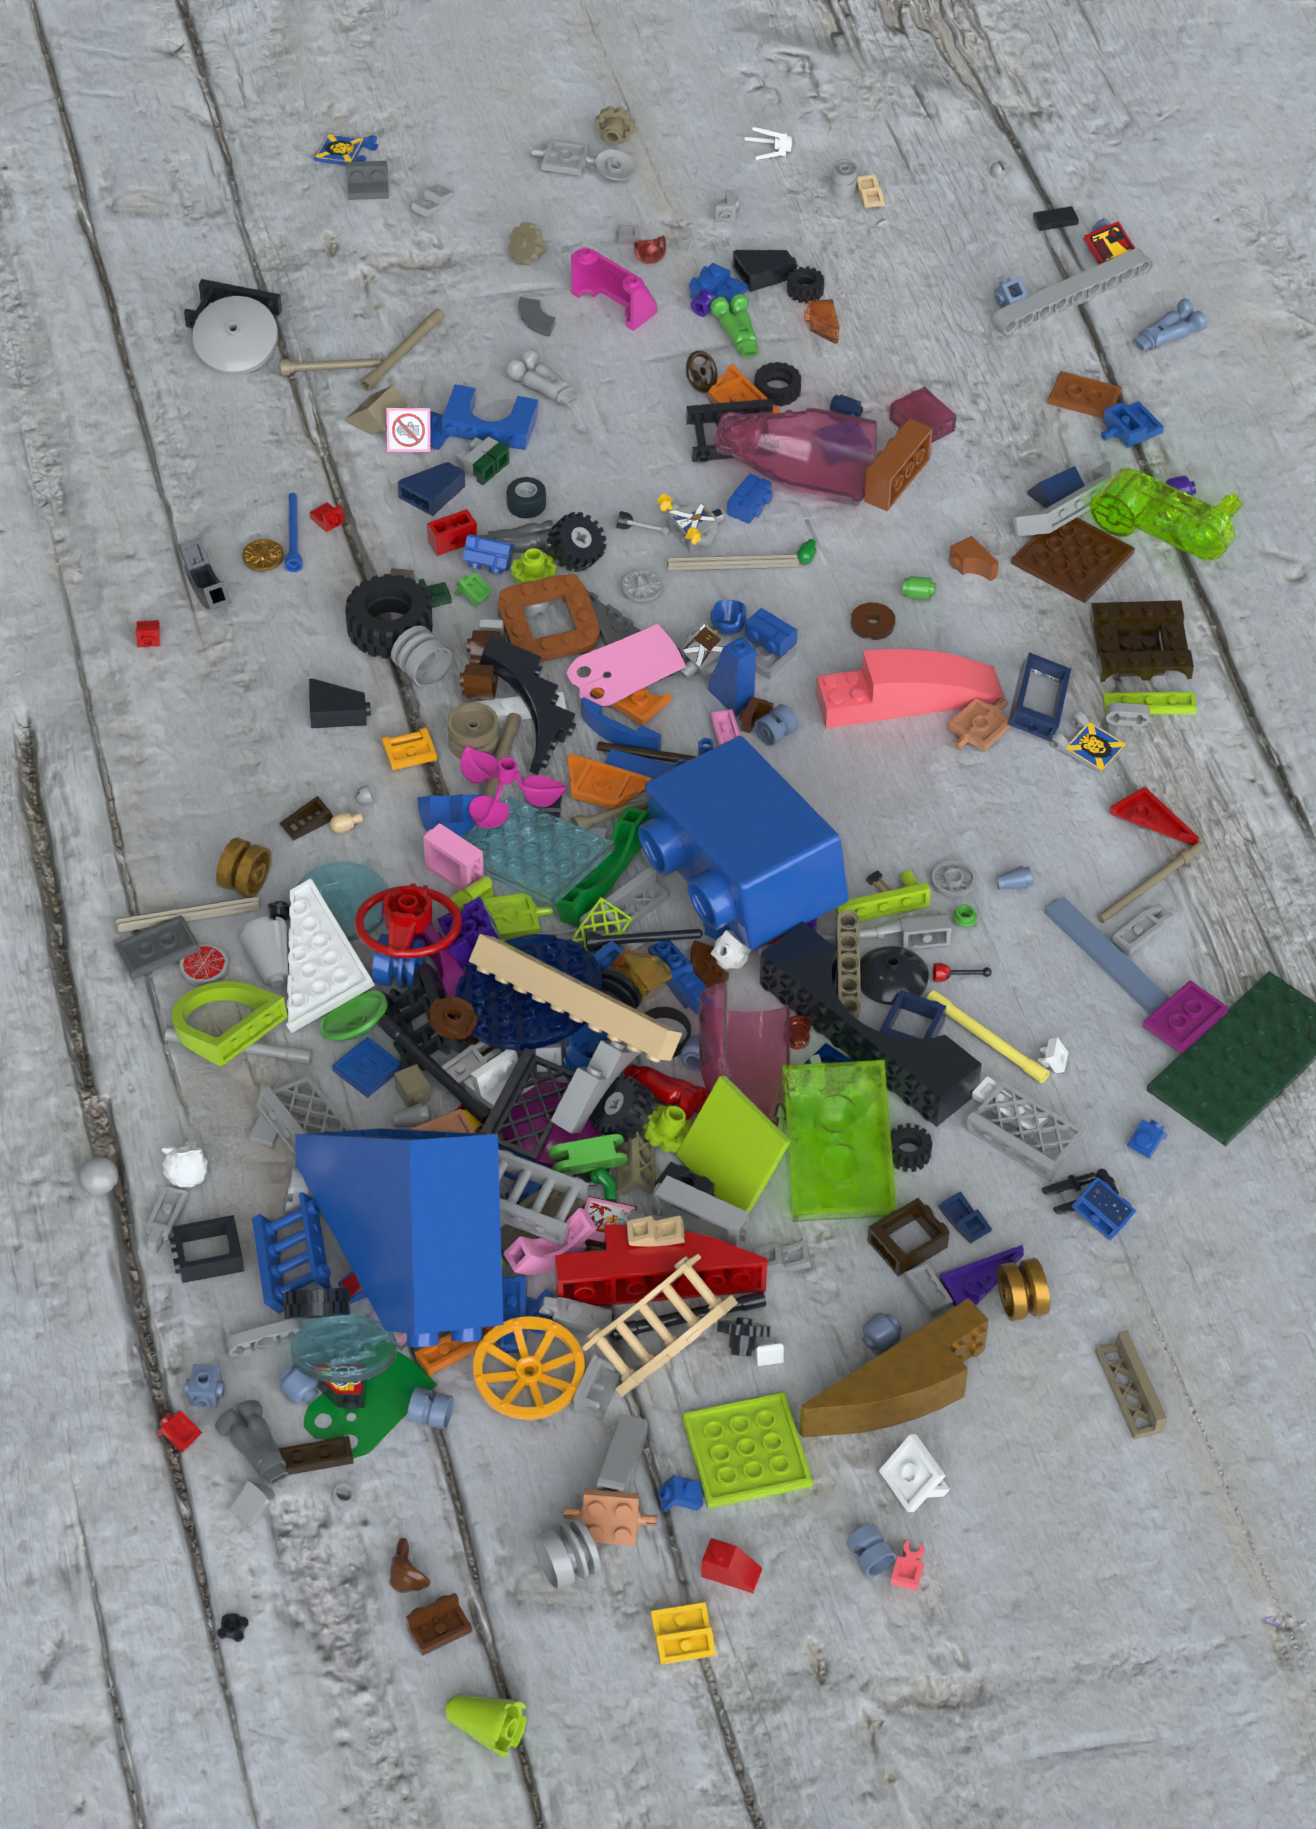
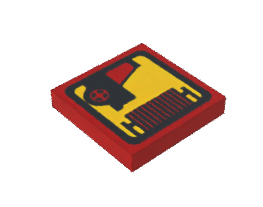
M1119 221L1089 233L1083 238L1099 265L1136 249Z

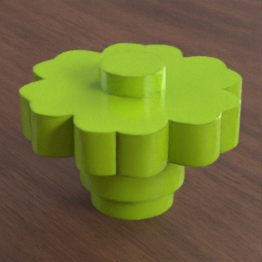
M536 548L528 549L525 553H522L520 559L513 560L511 566V575L515 577L516 584L548 578L557 574V566L553 564V558Z
M660 1105L656 1111H653V1115L648 1116V1119H650L648 1125L645 1123L642 1126L646 1130L644 1137L649 1140L652 1146H660L664 1152L676 1153L686 1138L692 1122L690 1119L686 1120L685 1112L680 1107Z

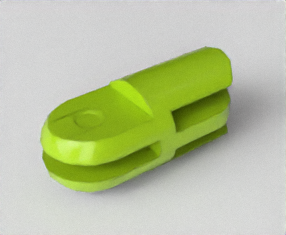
M483 876L453 895L450 899L462 911L464 910V904L478 897H481L482 900L494 897L492 880L489 876Z

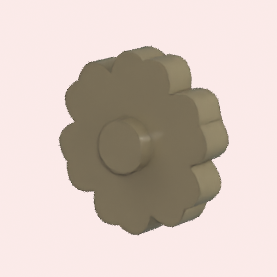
M612 106L601 109L600 115L596 116L595 130L600 132V137L610 144L629 141L630 136L635 132V119L630 117V112L622 107L614 109Z
M521 222L519 227H514L509 236L511 241L508 245L509 256L514 258L515 263L529 265L531 260H536L538 255H542L546 249L540 229H536V225L533 223Z

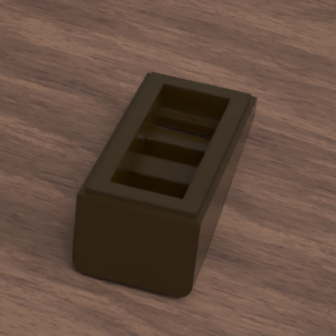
M316 796L280 822V825L294 841L329 823L333 815L323 801ZM303 820L305 824L301 825L298 821ZM295 824L298 829L294 831L290 825Z

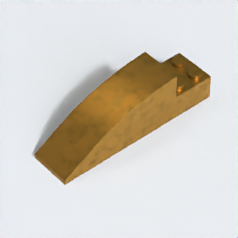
M969 1298L801 1405L799 1434L804 1438L870 1432L918 1419L963 1398L968 1368L964 1362L972 1356H979L984 1351L989 1319Z

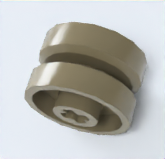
M478 702L461 704L451 711L447 723L448 743L451 752L461 759L463 751L468 745L475 750L494 755L499 747V721L496 712L490 706Z

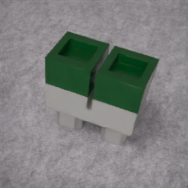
M476 437L470 443L471 452L461 449L457 453V462L463 466L465 474L471 473L476 476L477 482L481 485H485L496 473H499L510 463L509 447L490 437H487L484 441Z

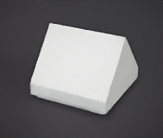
M771 1341L755 1344L754 1352L757 1366L784 1363V1348L781 1342Z

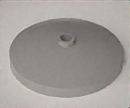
M244 296L225 297L211 303L200 313L193 328V344L199 359L211 370L224 375H244L259 369L271 358L278 342V330L272 313L259 301Z

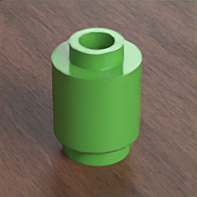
M916 576L904 578L903 596H908L910 599L930 600L931 596H935L936 582H932V578Z

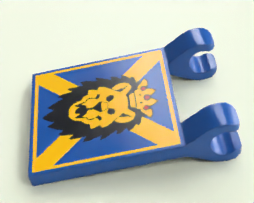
M328 133L317 151L314 161L346 165V162L366 161V156H358L363 146L371 151L377 150L378 144H374L377 141V137L371 135L362 138Z

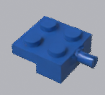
M1140 401L1128 406L1121 402L1104 410L1103 423L1109 430L1101 432V437L1104 441L1117 437L1129 448L1162 434L1164 426Z

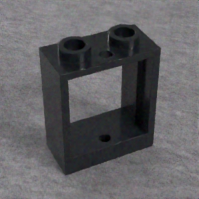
M234 1215L172 1227L174 1237L169 1238L171 1252H177L178 1258L173 1259L176 1274L181 1273L183 1283L244 1272L243 1257ZM227 1235L230 1254L189 1262L185 1261L182 1243Z

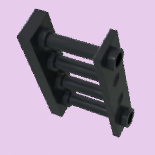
M201 279L199 282L201 302L196 310L185 309L184 315L186 327L194 328L198 316L210 302L231 296H244L255 299L266 306L272 314L280 315L282 311L281 294Z
M772 399L686 406V425L693 424L695 426L697 446L692 447V462L777 455L779 439H770L767 418H772ZM746 420H759L762 441L749 442ZM725 421H737L740 443L728 444ZM703 423H716L719 445L706 446Z

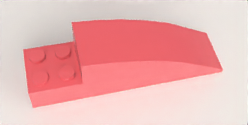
M927 650L863 651L862 670L817 676L816 697L826 728L966 708L975 698L987 704H996L1000 698H1004L994 666L954 654Z

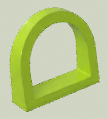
M238 981L214 982L194 988L178 999L171 1012L174 1031L178 1040L189 1050L220 1067L288 1018L284 997L257 986ZM233 1001L255 1009V1011L219 1037H213L186 1023L188 1016L195 1009L211 1002Z

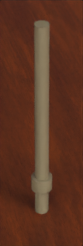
M1198 841L1189 849H1183L1176 855L1174 860L1097 916L1098 920L1101 923L1106 922L1180 866H1186L1193 860L1195 855L1204 849L1203 843Z

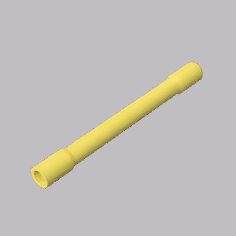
M936 990L930 992L927 999L946 1005V1015L1021 1067L1025 1073L1038 1082L1043 1083L1046 1081L1050 1071L1033 1059H1029L981 1025Z

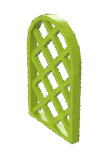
M600 897L575 932L573 937L575 954L581 960L590 962L588 952L593 951H587L584 929L593 928V931H596V927L605 926L606 934L601 936L623 934L633 919ZM601 904L602 911L594 912L598 905ZM604 904H606L607 906H609V907L612 908V909H610V910H605V909H604ZM614 912L616 921L607 922L605 914ZM617 912L626 919L619 920ZM602 914L604 923L595 924L594 915ZM591 916L592 925L584 926ZM627 922L624 928L620 930L619 923ZM616 924L618 932L609 933L608 925ZM581 930L582 938L576 939ZM583 941L584 950L577 951L575 942ZM585 953L586 958L581 956L580 954Z

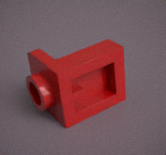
M326 502L310 512V519L325 532H328L344 523L343 507L340 505L332 507Z
M159 620L137 621V628L135 629L137 647L160 646Z
M181 1410L174 1416L169 1412L158 1423L162 1428L156 1432L159 1437L163 1434L181 1453L202 1434L199 1428Z

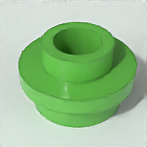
M962 904L953 912V921L961 927H970L976 923L977 913L972 906Z

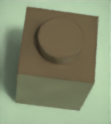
M417 1064L394 1073L395 1088L407 1108L421 1102L424 1105L431 1100L430 1085Z

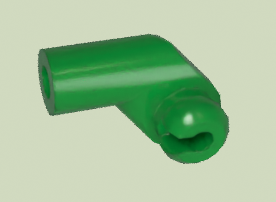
M597 1168V1170L591 1171V1181L594 1184L601 1183L604 1187V1200L617 1202L615 1179L604 1168Z

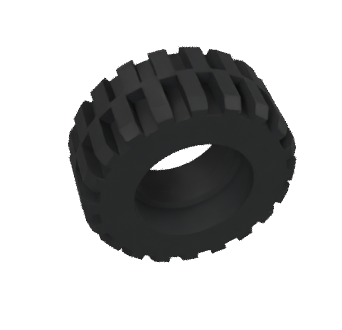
M384 574L382 577H378V575L373 576L371 580L368 581L366 579L360 583V586H356L346 600L345 612L348 636L351 642L358 646V649L364 653L367 651L370 656H381L382 659L391 657V650L396 640L406 630L414 626L422 625L432 632L433 619L430 595L421 584H416V581L409 577L406 579L403 575L398 574L396 576H391V574ZM388 612L404 615L394 620L375 618L377 615Z

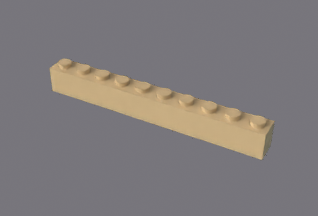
M479 935L469 962L477 965L476 970L488 975L490 973L495 974V980L504 984L509 982L514 984L513 989L527 994V992L533 994L531 998L538 1002L545 1003L547 1001L551 1003V1009L560 1013H564V1011L570 1013V1019L580 1023L585 1021L589 1023L588 1028L596 1032H607V1038L619 1043L621 1041L626 1042L628 1049L638 1053L643 1051L647 1053L645 1057L654 1062L660 1063V1060L671 1061L681 1038V1032L493 936Z

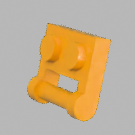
M426 727L420 728L417 732L391 738L388 736L381 737L382 747L392 771L437 760V754Z

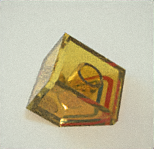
M626 949L609 966L610 970L627 976L635 983L642 995L641 1004L658 994L673 978L670 968L659 957Z

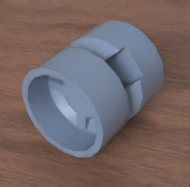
M779 704L769 714L759 718L755 722L754 728L762 742L773 746L782 740L784 736L789 735L798 728V720L791 708L785 704Z
M416 1387L409 1403L407 1420L422 1425L427 1421L430 1427L445 1430L452 1415L454 1397L442 1393L433 1396L431 1390Z
M868 1524L857 1529L846 1542L847 1547L853 1556L859 1559V1565L869 1577L885 1572L897 1559L895 1552L887 1542H884V1536L875 1524Z

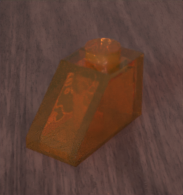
M833 299L808 301L807 310H804L805 323L808 322L810 331L832 343H838L839 324Z

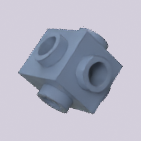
M1010 277L999 282V287L993 290L995 300L1001 308L1028 296L1020 277L1013 280Z
M193 1364L191 1379H186L185 1395H189L190 1405L199 1408H217L219 1397L223 1398L225 1382L222 1381L220 1366Z

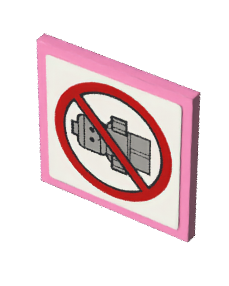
M387 408V452H430V408Z

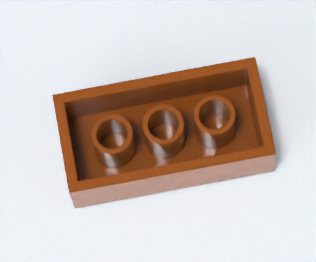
M910 418L904 426L901 425L895 437L889 439L886 448L877 454L876 460L869 464L865 470L866 483L863 491L865 492L866 503L888 512L930 460L932 427Z

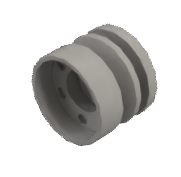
M421 625L414 626L399 636L391 650V659L403 672H406L407 676L416 685L427 687L438 682L447 673L452 663V653L441 641L437 640L436 636L429 629Z
M579 1518L572 1520L570 1526L566 1523L561 1525L560 1533L562 1539L552 1529L534 1537V1545L539 1562L549 1583L555 1590L562 1589L575 1582L574 1570L582 1579L587 1578L589 1572L594 1575L601 1571L596 1543L585 1524Z

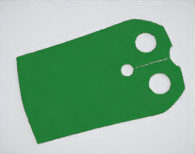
M383 1342L355 1366L365 1367L367 1378L365 1408H357L355 1410L338 1408L324 1394H321L308 1406L304 1417V1428L315 1439L328 1440L346 1435L356 1436L358 1445L352 1449L353 1458L370 1453L408 1413L409 1403L416 1387L432 1390L437 1385L414 1361ZM350 1413H354L356 1415V1420L351 1422L348 1421L347 1415ZM318 1415H329L332 1419L330 1426L327 1428L317 1427L315 1425V1418Z

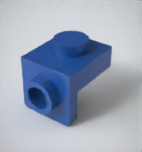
M1142 1119L1127 1146L1151 1159L1161 1140H1166L1168 1135L1163 1131V1125L1152 1119L1150 1123Z
M675 1475L670 1477L659 1488L658 1498L661 1511L667 1512L674 1505L698 1511L703 1506L701 1482Z

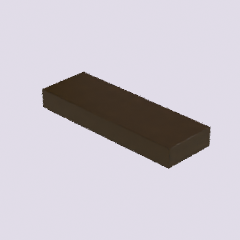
M349 1436L278 1448L286 1462L285 1469L289 1475L354 1464Z

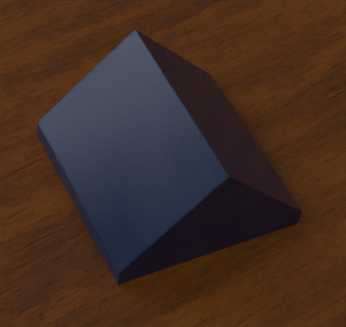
M1073 466L1039 482L1028 490L1027 493L1038 503L1048 508L1085 485L1076 467Z

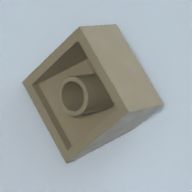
M391 385L370 395L344 420L348 424L371 435L379 431L382 434L387 431V408H406L408 404L395 386Z

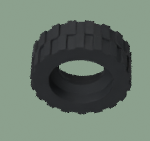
M771 362L757 370L754 377V386L768 399H772L775 406L789 405L800 396L801 374H799L798 369L788 365V363ZM780 380L788 383V386L773 388L768 386L767 383Z

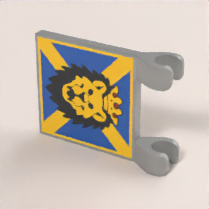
M1075 711L1072 714L1073 719L1070 724L1081 730L1070 742L1062 734L1055 733L1052 736L1050 746L1055 750L1066 752L1102 775L1126 749L1128 744L1090 722L1082 712Z

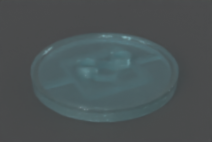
M334 862L322 865L310 871L298 883L300 885L312 879L348 941L359 939L355 930L354 919L361 904L375 893L388 889L379 874L364 865L352 862ZM383 901L374 905L365 916L364 927L368 934L375 931L384 921L381 915Z
M357 1315L334 1316L316 1320L299 1330L291 1342V1359L294 1366L310 1378L330 1383H352L370 1379L386 1371L397 1357V1339L395 1334L391 1331H385L381 1322Z

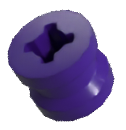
M702 290L691 301V308L698 316L705 317L709 314L710 305L716 297L710 291Z

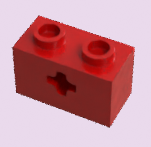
M468 509L428 522V543L437 556L462 548L466 544L468 534L477 536V523Z

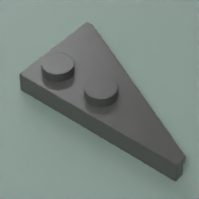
M587 590L599 623L600 636L605 646L641 631L633 625L631 619L624 617L620 611L610 604L604 605L598 600L596 594Z

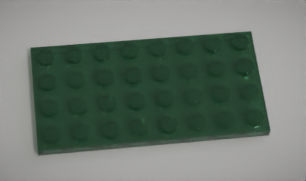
M1269 971L1234 1003L1218 1022L1147 1085L1146 1091L1226 1147L1316 1060V1002Z

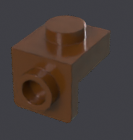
M752 696L747 707H743L740 712L739 720L742 721L741 731L750 733L758 718L769 714L774 708V704Z

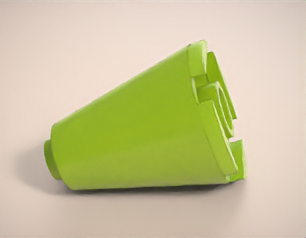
M457 1694L448 1700L445 1707V1714L450 1723L501 1757H507L511 1754L507 1752L511 1746L515 1748L518 1746L527 1722V1717L522 1715V1708L526 1709V1706L518 1700Z

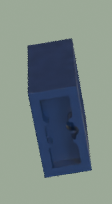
M900 990L879 1032L900 1038L919 1039L891 1029L901 1009L932 1019L923 1039L937 1037L945 1022L947 1006L937 1001L920 997L914 993Z

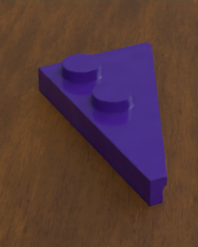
M1020 1245L940 1274L939 1280L952 1298L954 1307L968 1298L977 1306L997 1285L998 1266L1011 1262L1016 1264L1024 1256V1248Z

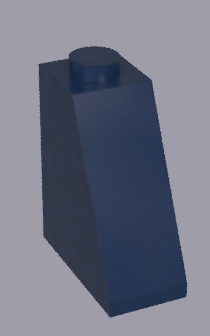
M445 462L398 481V497L434 516L465 487V471L458 466Z

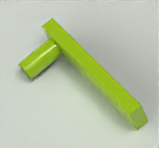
M904 871L900 874V880L904 888L849 899L848 902L835 908V921L837 923L838 915L844 910L855 912L859 917V922L930 907V887L928 883L918 884L912 871Z

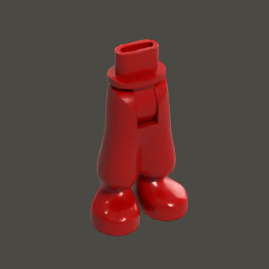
M634 1064L627 1067L624 1071V1075L627 1077L629 1075L648 1087L654 1097L664 1104L674 1106L679 1103L678 1107L685 1112L686 1120H689L694 1112L699 1114L710 1094V1091L704 1087L694 1086L691 1082L683 1079L669 1077L649 1066L639 1067Z

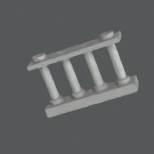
M498 1150L499 1182L505 1171L519 1176L509 1197L505 1200L500 1198V1222L564 1246L568 1238V1224L564 1223L576 1198L584 1201L587 1200L589 1183L584 1182L578 1177H570L514 1156L509 1151ZM528 1180H531L543 1186L532 1207L527 1209L517 1205V1202ZM552 1189L566 1193V1196L556 1216L551 1218L540 1214Z

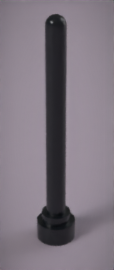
M700 929L601 936V933L596 934V931L585 934L587 951H597L598 948H602V945H606L611 940L616 944L699 939L702 937L703 932Z

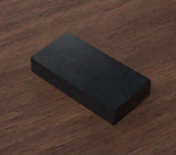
M1073 206L1033 213V219L1039 231L1078 225L1079 222Z

